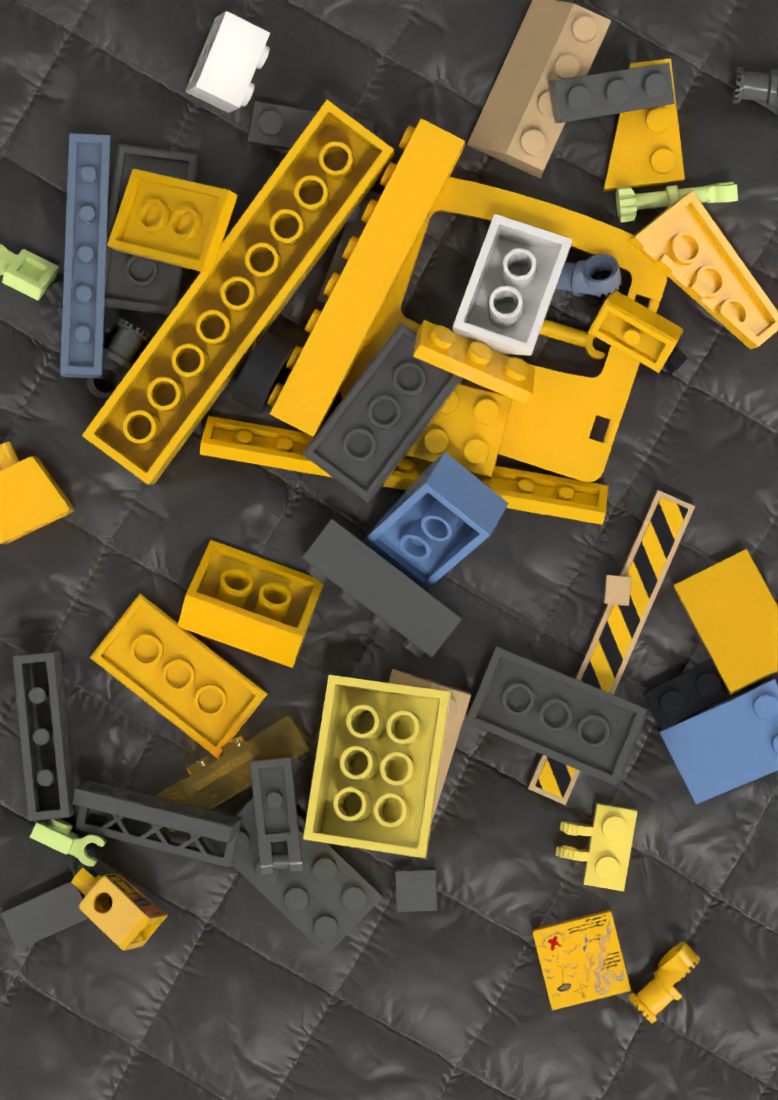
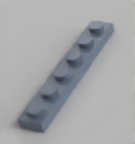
M69 133L61 377L102 378L110 135Z

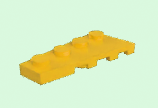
M693 191L682 196L628 240L749 349L759 347L778 331L777 309Z

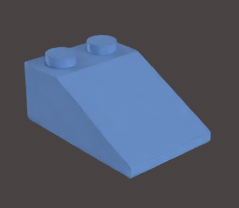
M444 452L421 473L366 535L363 541L420 587L427 590L492 534L508 503Z
M766 677L659 731L695 804L778 770V685L775 679Z

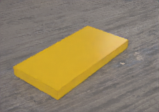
M139 594L90 658L218 758L268 693L190 631L177 627L178 622L143 594Z

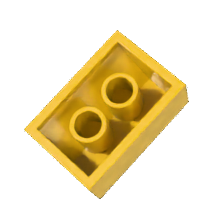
M210 540L185 595L177 627L293 668L324 584L313 576Z

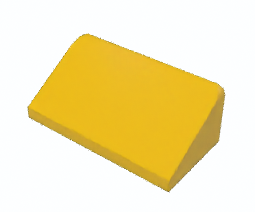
M614 290L615 293H610L588 333L659 373L684 330Z

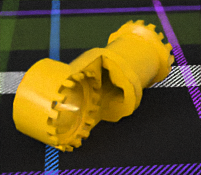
M685 941L678 943L658 963L659 968L653 973L654 979L639 993H631L628 996L629 1000L653 1024L657 1021L656 1015L673 999L678 1001L683 997L674 987V984L677 981L679 982L682 977L684 978L687 972L688 974L691 972L690 966L693 969L695 968L693 962L698 964L700 957Z

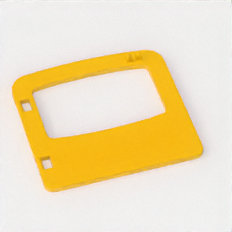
M449 177L340 389L341 397L345 398L401 322L416 333L421 326L403 315L402 304L429 221L436 212L460 214L487 221H492L494 214L573 239L571 247L591 255L607 254L613 256L617 260L619 267L628 271L631 275L632 284L627 297L634 301L636 295L650 299L647 308L657 313L668 276L628 241L634 236L633 234L545 201L496 187ZM611 346L601 374L594 378L562 373L528 364L535 367L533 393L526 404L512 399L498 454L582 482L590 483L596 481L604 472L640 362ZM465 378L460 383L461 385L497 393ZM596 415L610 420L603 443L589 439Z

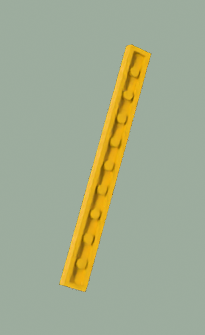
M208 416L200 445V455L332 477L302 454L314 439L313 436L305 432ZM405 456L382 487L407 490L432 463ZM495 466L492 478L472 473L508 503L506 508L603 525L606 515L608 485L582 482Z

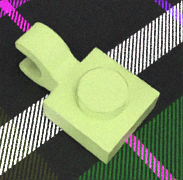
M0 244V276L4 275L2 283L39 301L56 279L59 266L25 249H22L16 255Z
M60 818L36 822L30 838L66 855L69 853L78 858L84 865H96L98 859L89 856L86 847L89 843H95L98 846L104 847L107 840L103 836L88 834L85 837H79L78 834L71 832L73 826Z

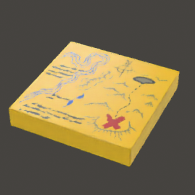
M611 910L532 929L552 1010L631 991Z

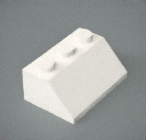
M494 214L453 324V332L474 342H482L489 348L502 354L532 355L573 239Z

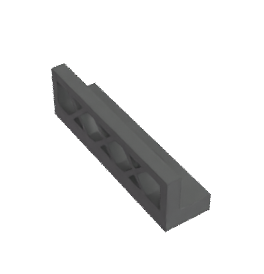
M89 780L74 790L72 804L79 806L76 830L229 868L233 865L242 821L240 817ZM90 809L110 813L114 817L113 820L105 825L88 821ZM124 817L150 823L152 829L144 834L135 833L131 830ZM117 822L121 829L111 826ZM163 827L187 832L191 838L182 844L172 842ZM156 832L159 838L152 837L150 835ZM202 836L227 842L225 853L220 854L210 851ZM195 842L198 848L188 845Z

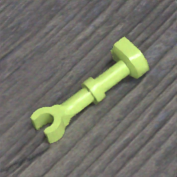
M733 181L720 182L702 187L678 189L677 185L666 186L665 191L635 194L630 186L616 188L618 219L620 222L634 221L637 216V210L660 207L669 208L682 196L691 191L694 192L701 203L738 201L737 184H734Z

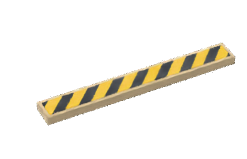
M656 490L620 573V576L632 577L629 606L607 604L575 679L614 695L695 506ZM541 755L527 788L566 805L580 770Z

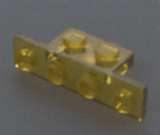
M286 716L246 741L240 735L221 747L224 754L210 762L207 756L196 761L186 768L188 776L154 797L211 810L252 785L251 760L292 756V760L307 752L309 746L290 716ZM168 828L170 832L176 831L175 829Z

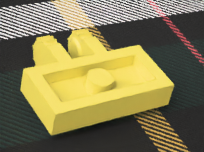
M596 803L592 825L561 821L560 831L568 835L590 836L588 850L577 849L567 845L558 846L555 856L576 861H586L583 877L584 885L624 891L638 811L631 808Z

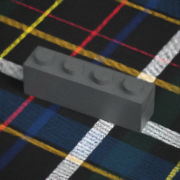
M333 519L330 520L302 557L308 562L304 570L323 584L328 578L341 588L337 593L340 598L355 609L361 603L372 611L373 614L369 620L386 633H389L392 628L405 637L401 644L420 659L424 653L433 658L462 620L460 616Z
M61 650L13 656L28 821L70 817L76 813V805L72 804L74 780Z

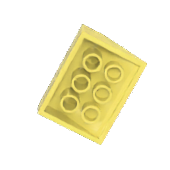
M329 675L303 839L426 858L451 692Z

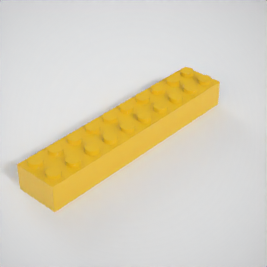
M326 100L221 244L212 274L201 272L82 436L146 484H155L245 362L261 336L269 329L395 157L394 149L330 101Z

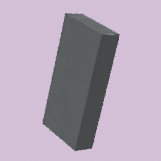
M72 880L0 913L16 950L88 919L78 907L85 898L84 894L71 883Z

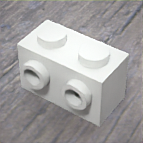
M227 11L215 17L185 92L228 113L239 109L241 105L245 107L255 88V84L251 83L256 68H262L268 57L270 47L266 46V42L270 33Z

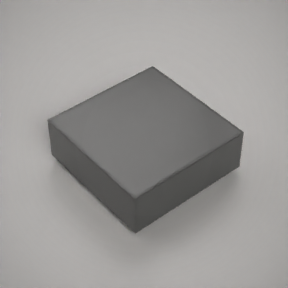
M436 868L395 870L397 912L437 911Z

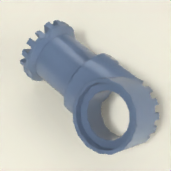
M598 254L588 260H579L577 263L565 262L556 289L571 291L574 296L579 297L585 294L597 295L598 297H601V294H604L606 297L610 292L614 294V290L618 291L622 280L619 264L613 256L607 254ZM606 270L612 272L608 278L603 280L591 278L597 271Z

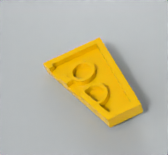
M671 58L630 63L629 69L669 62L675 104L619 113L603 192L613 191L618 187L630 186L631 188L684 182L685 175Z

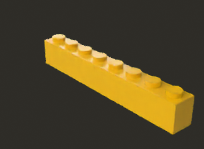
M422 118L416 128L411 125L408 126L399 144V148L403 149L404 152L398 164L389 163L380 181V184L385 186V189L379 201L371 199L361 219L362 222L366 223V226L360 238L353 235L343 253L342 258L348 260L341 275L336 272L333 273L323 294L329 297L322 312L315 309L306 325L305 331L310 333V336L303 348L296 346L287 362L286 368L292 371L285 385L278 382L269 397L267 404L273 407L270 415L313 437L317 435L465 147L463 139Z

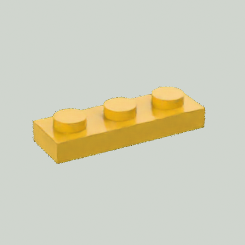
M423 320L417 331L413 357L518 402L527 403L533 393L535 367L528 365L519 358H512L495 351L482 342H474L458 335L447 327L437 326Z

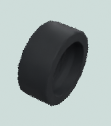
M266 331L250 353L237 379L231 398L261 414L268 406L267 402L276 384L282 382L288 370L286 365L295 349V345Z

